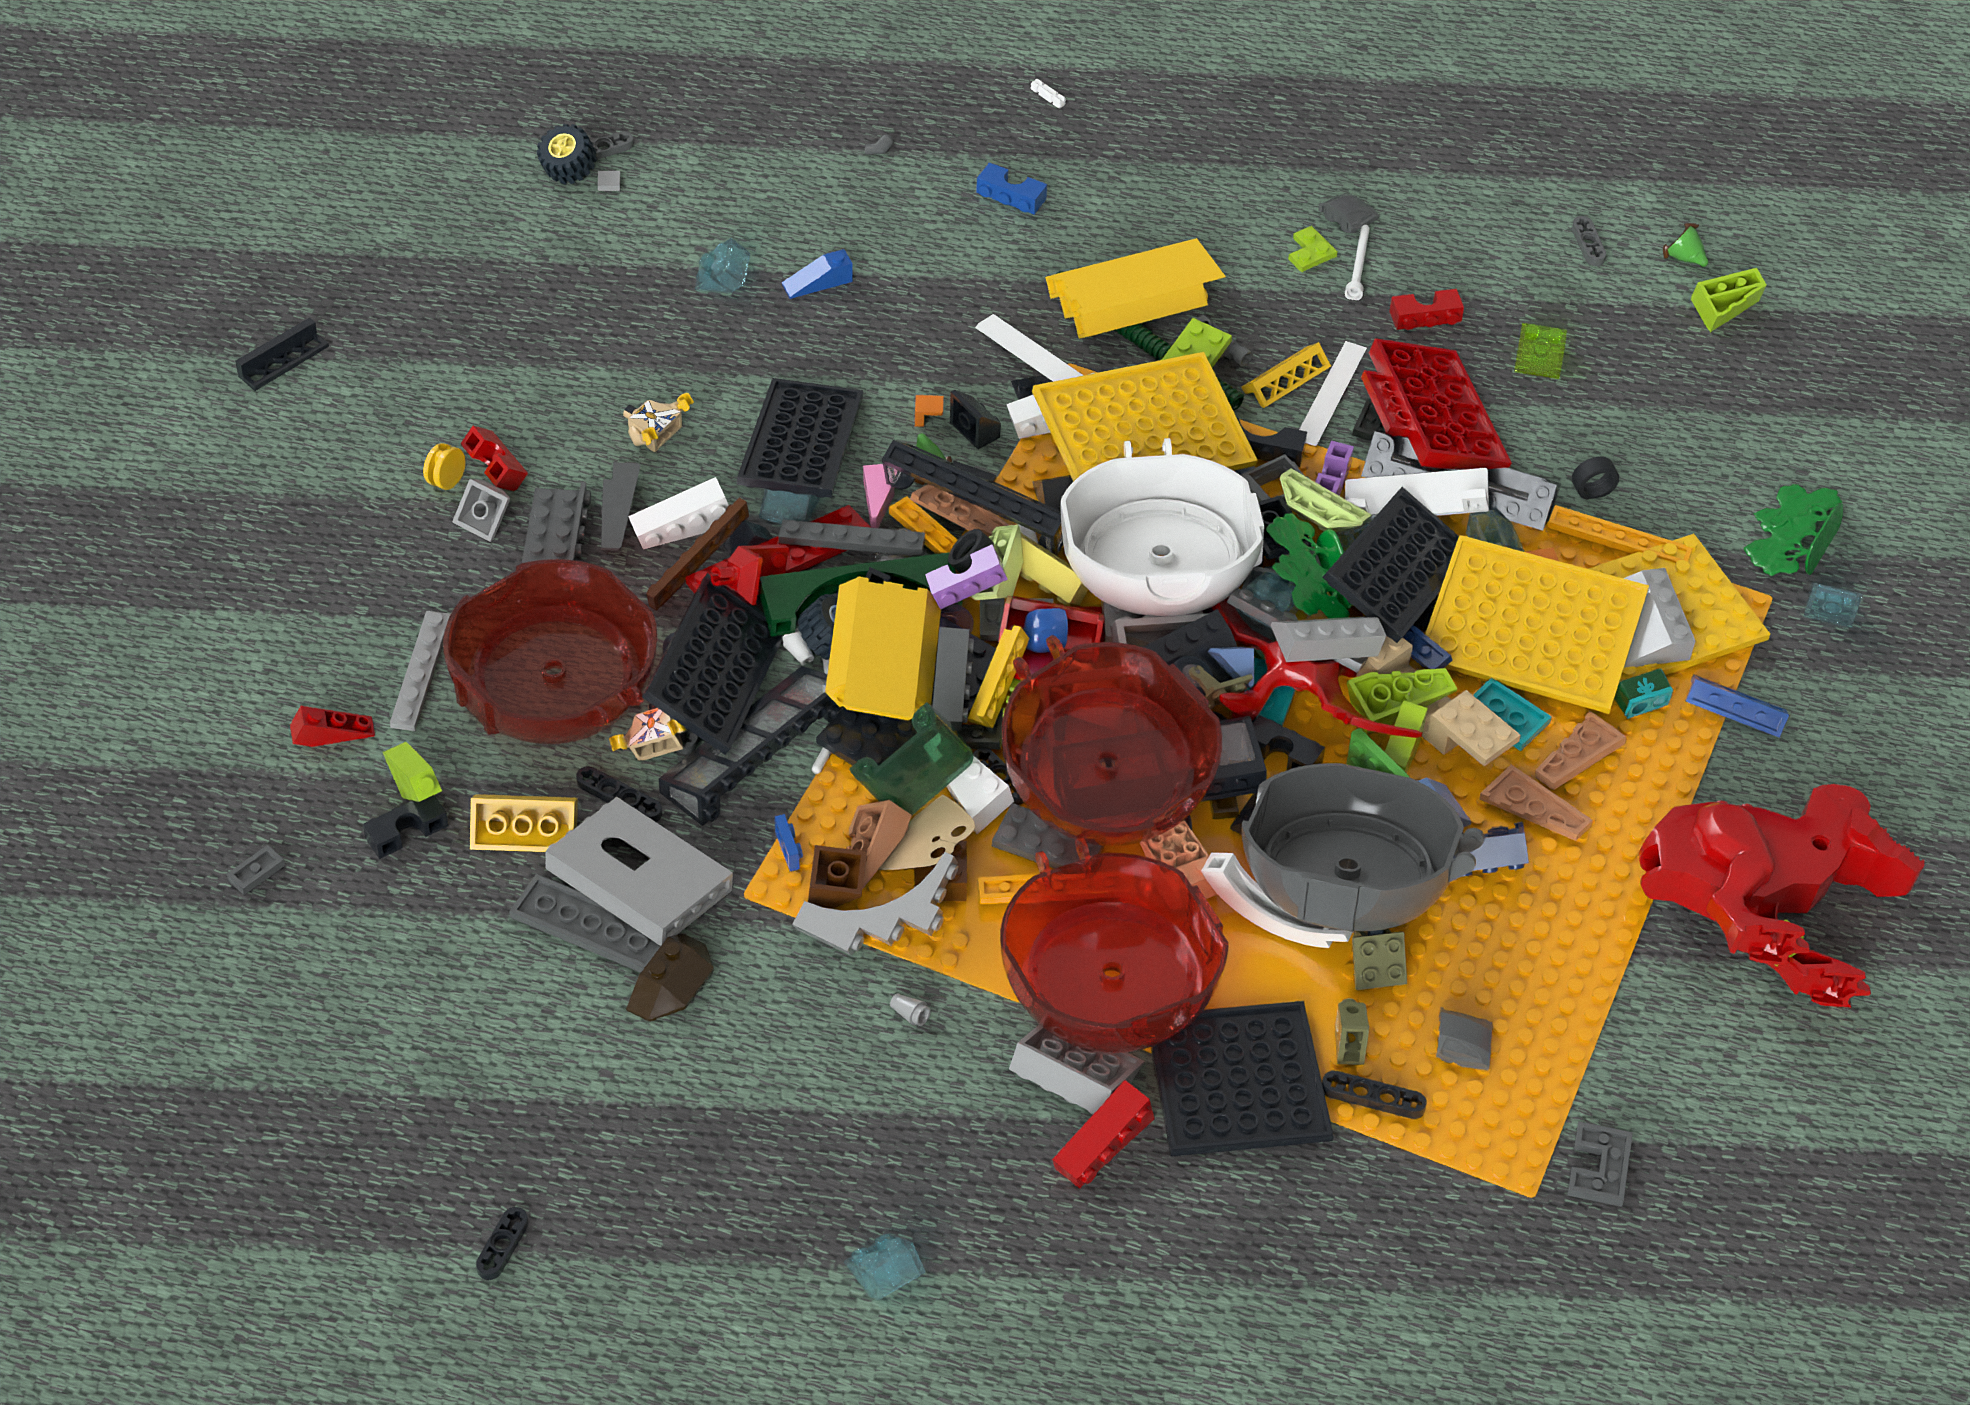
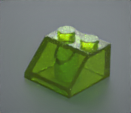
M1522 323L1514 372L1559 379L1567 330Z

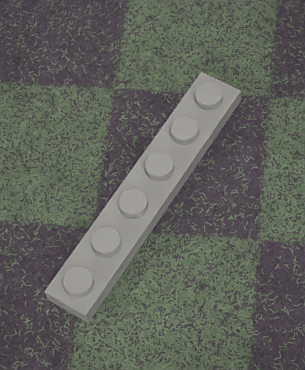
M426 611L390 720V728L416 730L450 624L451 615L449 613Z

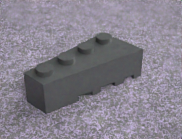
M939 627L931 729L962 731V723H967L968 708H964V699L969 700L970 685L966 684V676L971 677L972 662L968 661V653L973 654L974 639L969 638L970 629Z

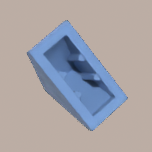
M1226 647L1209 649L1208 653L1232 679L1252 674L1253 679L1246 685V687H1252L1254 684V648Z

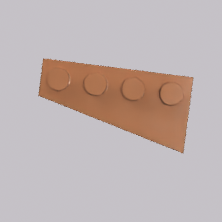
M929 484L911 494V501L969 531L980 529L989 537L996 527L1009 526L996 514Z
M1589 711L1585 716V720L1581 724L1578 723L1573 729L1570 737L1565 738L1560 743L1559 749L1556 752L1553 751L1536 769L1535 778L1550 789L1555 790L1624 745L1626 736Z
M1512 764L1480 793V800L1575 841L1592 825V819Z

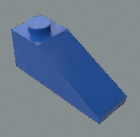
M844 249L827 253L783 281L782 285L791 299L853 282L852 262Z

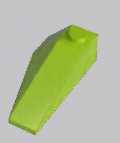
M1446 668L1423 669L1411 673L1392 671L1391 674H1378V672H1369L1347 681L1352 706L1369 720L1387 725H1392L1396 722L1404 700L1427 707L1456 692L1458 689ZM1361 728L1367 735L1373 733V731Z

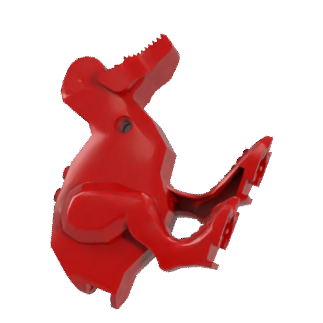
M1837 784L1821 785L1813 788L1798 819H1793L1764 808L1753 807L1751 804L1734 805L1722 800L1674 806L1650 832L1638 854L1640 866L1646 871L1640 879V885L1648 898L1675 902L1717 922L1725 934L1729 952L1735 954L1736 950L1748 953L1750 960L1765 963L1778 972L1794 994L1797 995L1800 991L1810 995L1812 1002L1834 1007H1851L1849 1000L1851 997L1868 996L1871 994L1869 985L1862 981L1866 978L1865 972L1845 962L1810 950L1809 944L1800 938L1805 935L1804 928L1779 920L1778 913H1808L1826 895L1832 881L1844 885H1859L1877 897L1903 896L1913 889L1925 864L1924 859L1920 861L1919 856H1914V852H1910V848H1906L1905 845L1901 846L1900 843L1897 844L1896 841H1893V838L1887 833V828L1883 829L1880 827L1877 820L1872 819L1868 815L1871 806L1868 798L1861 791L1850 786Z

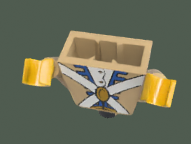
M684 393L680 395L677 401L671 404L647 400L639 408L628 405L624 410L623 416L628 419V433L635 446L645 445L653 452H656L682 427L681 412L688 411L689 405L694 403L690 394Z
M650 703L648 711L634 716L633 725L625 736L623 734L614 735L609 738L612 751L620 748L623 750L630 748L637 760H647L683 749L680 733L685 732L687 728Z

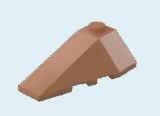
M890 800L858 806L849 828L848 835L852 837L851 846L846 847V849L867 851L863 888L903 839L909 827L908 823L911 814Z

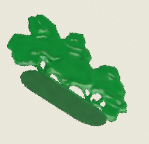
M1799 484L1781 487L1776 497L1781 506L1780 508H1764L1754 513L1755 518L1762 522L1760 526L1763 531L1771 532L1772 534L1770 538L1755 540L1743 548L1746 554L1751 557V562L1754 566L1763 568L1764 573L1770 576L1779 572L1791 574L1799 569V563L1796 559L1802 555H1807L1805 571L1808 575H1811L1841 525L1843 504L1841 498L1837 495L1838 491L1820 488L1808 494ZM1830 508H1833L1830 514L1828 515L1827 511ZM1820 511L1822 515L1815 514V512ZM1817 521H1825L1819 532H1816L1815 523ZM1805 536H1816L1809 549L1802 546L1801 540ZM1794 544H1798L1800 548H1795ZM1800 550V552H1795L1796 555H1785L1786 551ZM1787 558H1794L1792 561L1786 560Z
M1293 513L1285 514L1284 517H1276L1266 530L1275 542L1285 547L1290 554H1282L1279 558L1280 563H1275L1272 568L1283 579L1292 581L1296 585L1291 592L1294 605L1309 616L1317 614L1318 610H1321L1329 619L1348 618L1350 615L1348 609L1351 608L1352 604L1322 578L1344 553L1336 532L1331 529L1323 531L1315 543L1312 539L1315 536V530L1311 524L1299 520ZM1302 539L1312 543L1311 546L1315 547V549L1308 547L1303 543ZM1316 555L1318 556L1321 566L1316 561Z

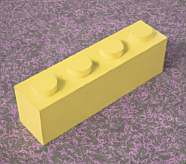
M1021 533L1023 564L1020 576L1031 582L1035 580L1039 583L1038 587L1049 594L1053 592L1058 595L1057 600L1067 606H1070V604L1080 605L1088 589L1077 577L1071 565Z

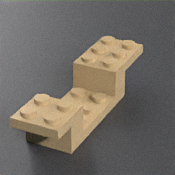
M1386 636L1379 655L1368 657L1364 667L1357 673L1356 677L1369 672H1378V674H1391L1392 671H1400L1401 673L1416 672L1409 665L1413 646L1403 637L1396 643ZM1467 690L1453 700L1446 696L1426 707L1428 710L1422 737L1443 755L1459 745L1479 763L1486 766L1520 740L1521 735Z

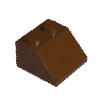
M960 841L955 845L954 851L951 853L958 862V871L953 880L949 879L945 887L946 895L943 901H966L967 841ZM944 847L935 849L931 853V858L942 856L946 849ZM937 864L914 868V887L919 885Z
M815 845L808 902L820 907L834 909L862 897L867 851Z

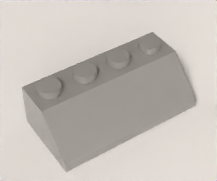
M1348 617L1271 623V628L1286 662L1374 657L1379 655L1386 638L1384 629L1377 617Z

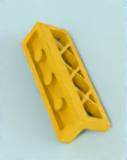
M1318 342L1306 346L1241 386L1245 394L1254 393L1260 406L1265 408L1325 371L1331 365ZM1316 354L1322 364L1319 368L1311 366L1312 358ZM1297 366L1305 368L1303 378L1295 376ZM1281 376L1288 378L1287 388L1285 389L1278 386ZM1264 386L1272 389L1268 400L1265 399L1261 388Z
M1014 625L1012 631L1004 629L968 716L970 722L993 728L1030 639L1021 627Z

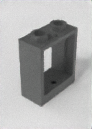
M1283 455L1240 476L1248 481L1250 492L1256 493L1259 502L1270 498L1260 486L1281 477L1289 469H1293L1302 475L1304 474L1298 469L1295 462H1292L1286 455Z

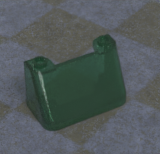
M927 702L912 717V725L918 733L881 765H878L872 758L866 757L860 759L849 768L853 776L879 802L890 800L911 814V816L964 772L974 759L972 750L954 726Z

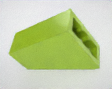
M1404 700L1394 726L1414 729L1423 733L1428 708ZM1390 735L1385 753L1407 773L1422 737L1411 738Z
M407 742L382 752L403 799L420 802L442 791L432 767Z

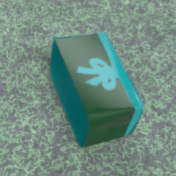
M1656 669L1621 681L1618 684L1614 699L1628 719L1667 706L1673 689L1662 669Z

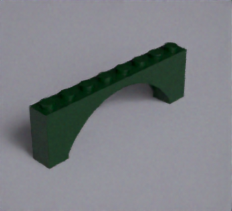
M949 552L762 576L759 580V596L770 635L779 636L795 633L796 624L804 610L820 596L837 593L839 585L857 577L865 578L869 567L892 576V583L903 584L905 589L917 591L919 587L928 589L931 592L925 574L947 564L951 572L956 574L955 568L948 562ZM963 600L941 609V614L962 611Z

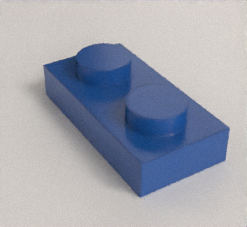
M785 814L775 816V833L789 871L800 869L799 859L803 858L800 843L795 844L793 824H788Z

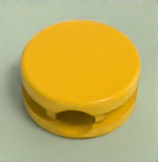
M446 443L435 445L428 453L424 463L423 474L426 482L443 490L452 489L460 481L465 470L466 460L463 451Z

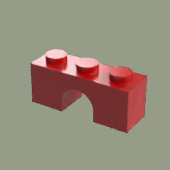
M1457 289L1435 291L1433 304L1431 305L1420 304L1416 301L1414 294L1392 296L1389 312L1396 330H1411L1417 327H1433L1441 324L1453 325L1461 322L1464 306Z
M472 426L461 442L462 447L473 459L480 460L488 465L484 473L498 488L515 491L528 475V472L492 430Z

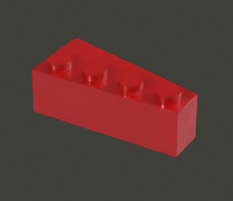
M1124 1080L1052 1159L1055 1169L1078 1188H1081L1085 1183H1091L1097 1172L1155 1119L1150 1099Z

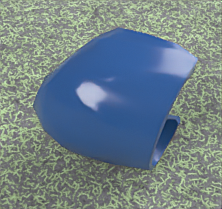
M1052 608L1036 609L1029 612L1025 617L1023 631L1030 638L1026 649L1035 653H1046L1065 648L1068 635V620L1065 610Z

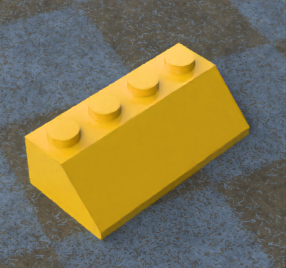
M475 794L471 798L470 849L546 852L551 844L558 842L568 831L577 827L578 798Z

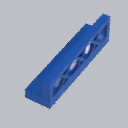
M1693 674L1690 680L1692 685L1685 699L1686 702L1780 738L1789 717L1786 709Z

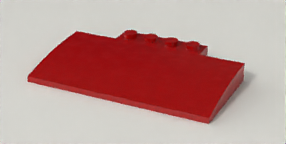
M1375 338L1369 355L1377 372L1364 370L1361 379L1387 434L1408 437L1421 466L1463 470L1509 468L1512 462L1456 350Z

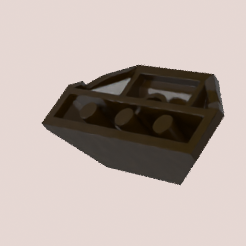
M686 934L667 937L639 974L626 1011L647 1021H654L656 1018L668 1016L686 1009L714 971L706 944Z

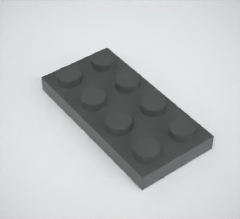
M1012 803L992 839V847L1063 872L1092 871L1106 844L1107 836Z

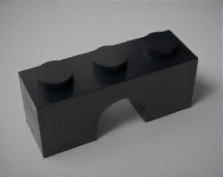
M1258 715L1252 723L1263 760L1272 752H1284L1288 755L1286 771L1297 767L1323 763L1325 747L1318 742L1310 740L1296 731L1285 728L1261 715ZM1251 746V755L1255 756V754L1253 753L1254 751L1252 750L1253 747Z
M432 795L420 802L410 801L402 806L395 807L379 817H374L363 824L365 839L378 858L381 859L403 848L400 832L403 829L409 827L418 828L427 837L449 825L447 812L436 796Z

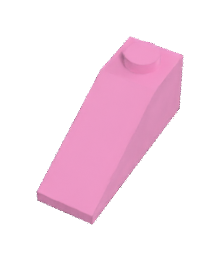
M883 464L863 466V482L871 528H879L894 497V487L886 484Z

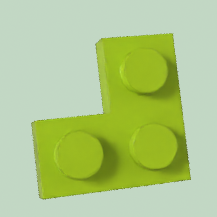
M1312 226L1294 233L1293 239L1302 249L1290 253L1288 260L1300 272L1337 257L1338 251Z

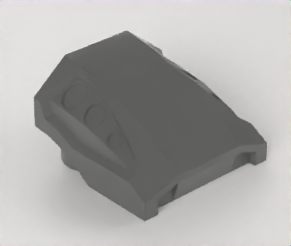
M1344 193L1327 202L1320 203L1318 209L1321 213L1323 212L1326 220L1338 222L1341 230L1346 233H1354L1361 229L1363 225H1369L1380 217L1370 205L1349 193Z
M1440 1007V1032L1436 1057L1447 1063L1454 1062L1461 1067L1489 1070L1492 1022L1467 1014L1448 1011Z

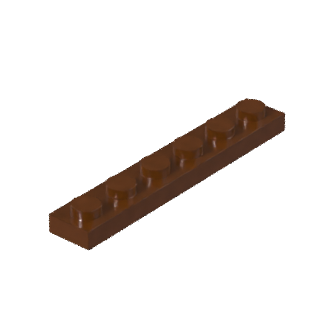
M739 497L733 504H730L725 513L718 520L713 521L710 528L696 539L694 545L688 551L681 554L679 560L664 572L659 581L649 587L646 593L649 607L657 611L686 582L685 577L695 573L733 534L742 521L749 517L748 506L745 500Z

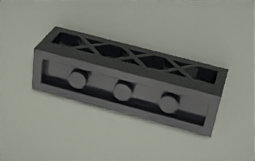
M309 317L235 360L238 377L256 391L328 348L329 343L317 334L316 323ZM312 340L319 343L316 347H306V344ZM292 352L301 353L297 358H287ZM274 363L282 364V367L278 369H269V366ZM254 375H264L263 378L256 382L251 379Z

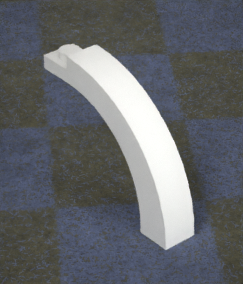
M1211 852L1201 870L1207 882L1229 906L1252 923L1277 936L1304 945L1329 948L1333 941L1348 942L1353 933L1297 920V917L1279 908L1265 895L1258 883L1242 868L1234 853Z

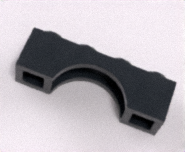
M1237 418L1257 459L1272 461L1286 455L1298 467L1301 466L1306 447L1307 431L1284 427L1277 434L1258 436L1245 430L1239 418Z

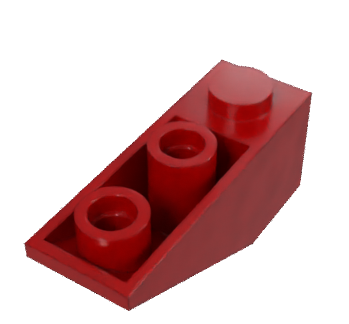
M300 706L290 724L293 744L309 747L375 736L372 716Z

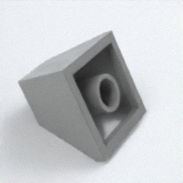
M469 479L452 523L492 542L510 497L504 490L485 480Z

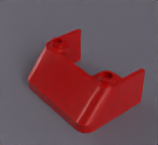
M1007 596L998 642L1002 637L1004 629L1012 631L1014 625L1023 629L1025 617L1029 612L1036 609L1060 608L1065 610L1068 620L1067 642L1063 649H1069L1077 653V658L1096 661L1104 622L1103 613L1018 596Z

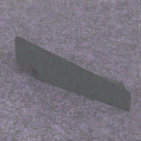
M613 462L612 480L603 479L601 550L618 551L622 546L640 470V464Z

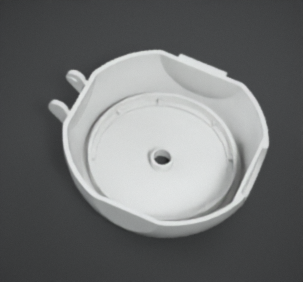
M1164 438L1162 445L1163 456L1133 458L1131 442L1124 441V458L1109 460L1086 471L1068 487L1061 499L1063 544L1066 557L1073 571L1083 585L1100 600L1131 613L1150 616H1178L1196 613L1222 602L1241 586L1253 567L1262 563L1264 523L1256 493L1250 492L1248 481L1221 464L1191 455H1172L1170 438Z

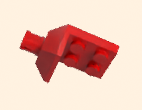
M785 545L738 546L729 558L727 567L716 566L712 568L711 572L718 573L719 575H711V582L714 586L726 585L746 602L756 605L757 595H759L760 577L785 574L789 547Z

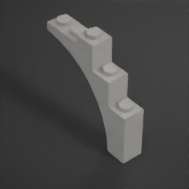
M944 852L935 868L919 885L905 895L881 906L864 910L842 911L822 908L804 901L792 925L798 931L851 956L862 947L864 933L892 946L894 941H898L904 931V923L932 936L934 930L938 931L944 920L943 912L936 904L943 901L946 895L945 887L949 879L953 880L957 874L958 862L953 855Z

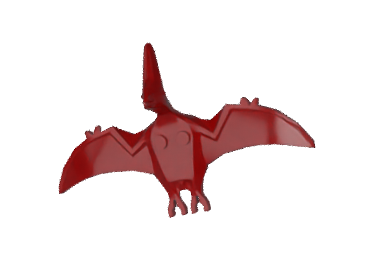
M1229 597L1213 606V610L1218 609L1231 629L1235 641L1260 650L1265 656L1267 672L1250 690L1219 695L1220 702L1232 710V718L1250 716L1253 721L1260 714L1274 688L1289 686L1301 692L1307 690L1319 697L1321 709L1333 714L1332 717L1343 721L1345 725L1351 724L1373 732L1395 736L1422 737L1423 733L1418 730L1377 723L1361 715L1345 698L1338 682L1339 676L1353 678L1357 676V672L1333 659L1286 662L1278 642L1252 630L1238 614L1236 608L1227 603Z

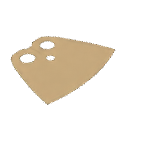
M941 795L908 823L909 827L903 839L878 870L917 868L937 864L942 856L931 858V853L937 848L944 847L946 849L945 852L951 854L954 851L955 845L966 839L975 829L973 819L957 803L945 795ZM959 826L966 827V831L962 835L957 837L951 836L955 828ZM940 836L938 841L932 842L934 837Z

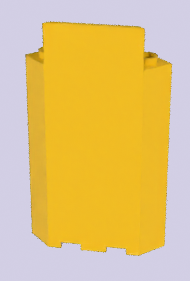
M1196 238L1054 274L1045 278L1050 298H1060L1064 318L1074 317L1080 339L1207 306L1208 294L1203 287V283L1225 278L1226 276Z
M857 577L839 585L825 692L839 707L844 706L847 710L910 720L931 711L941 609L932 593L928 589L919 587L917 591L905 589L903 584L884 581L883 584L868 582L869 578Z

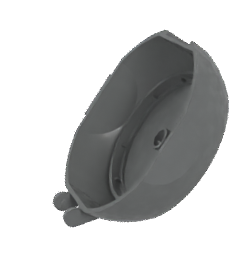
M1341 763L1307 765L1270 777L1258 787L1256 805L1249 821L1243 820L1244 853L1249 868L1265 895L1279 908L1297 917V920L1350 932L1388 929L1408 923L1422 915L1440 898L1451 881L1474 870L1476 858L1470 852L1483 845L1485 835L1477 828L1467 829L1463 834V823L1451 804L1436 791L1419 781Z

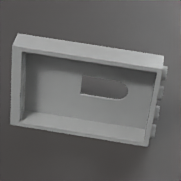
M618 797L604 804L599 811L591 817H587L575 829L568 831L558 842L551 844L545 853L546 869L660 946L667 937L679 934L732 891L733 872ZM608 838H620L650 859L633 871L602 849L601 844Z

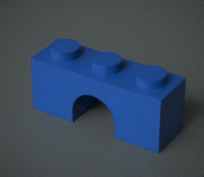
M989 162L977 177L976 193L983 197L997 200L1004 205L1018 208L1022 212H1029L1035 215L1047 198V184L1029 177L1021 184L1008 183V169Z

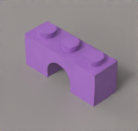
M1331 441L1325 455L1322 473H1318L1315 482L1340 496L1351 467L1354 446Z
M993 545L970 554L972 565L964 573H952L947 564L925 574L931 593L940 609L1008 580L1002 562Z

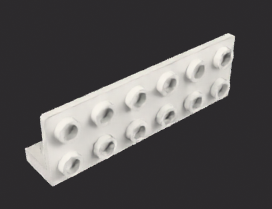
M1487 468L1348 479L1345 481V500L1370 513L1372 516L1368 521H1372L1402 486L1435 516L1489 511Z

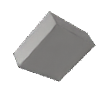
M598 171V191H620V171Z

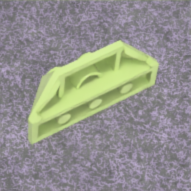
M1289 469L1280 477L1289 508L1297 513L1301 519L1318 525V528L1322 531L1331 529L1339 532L1361 526L1372 516L1370 513L1293 469Z
M1019 525L999 526L992 531V535L989 538L994 543V548L1002 562L1008 580L970 596L973 599L987 600L1013 596L1023 564Z

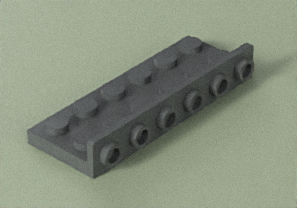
M581 482L580 490L535 488L516 592L517 600L570 603L571 594H576L577 581L574 580V576H579L580 563L577 562V558H582L583 546L580 544V540H585V526H583V523L588 522V508H586V505L591 504V491H587L586 482Z

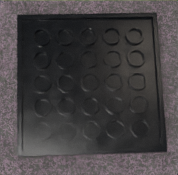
M1304 1001L1146 1015L1145 1021L1170 1156L1333 1141V1130Z

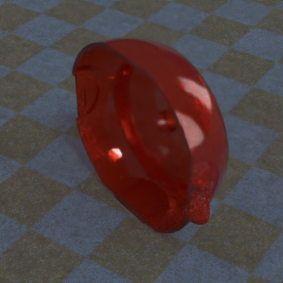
M566 559L537 560L517 565L515 572L472 597L464 596L448 619L444 632L443 652L449 674L454 683L457 703L461 707L465 706L484 726V731L488 735L502 733L508 737L529 743L564 744L586 739L606 730L619 721L632 706H638L644 702L642 693L652 674L656 658L657 626L653 612L611 571L581 561ZM552 668L562 670L560 673L555 675L547 673V671Z
M1054 635L1046 639L1047 646L1054 660L1035 673H1030L1029 666L1023 658L1017 657L1014 659L1013 665L1021 682L1014 688L1004 711L1002 721L1003 757L1013 786L1026 806L1041 821L1062 835L1080 842L1098 846H1125L1147 841L1166 833L1182 822L1199 805L1208 792L1220 763L1222 752L1221 725L1219 718L1208 708L1209 701L1174 664L1169 666L1156 652L1150 649L1125 643H1089L1074 646L1067 652H1064L1060 640ZM1110 758L1116 762V765L1107 768L1102 766L1099 760Z
M1084 838L1075 840L1079 861L1052 870L1044 851L1037 852L1035 858L1040 874L1030 878L1013 896L1004 913L1000 929V946L1004 969L1012 990L1023 1008L1041 1027L1057 1038L1074 1046L1098 1052L1122 1053L1143 1050L1165 1042L1187 1028L1203 1012L1213 998L1225 970L1229 948L1228 941L1223 935V924L1197 885L1192 887L1182 871L1152 858L1110 852L1090 856L1089 848ZM1113 970L1119 972L1120 975L1110 977L1105 975L1104 972Z

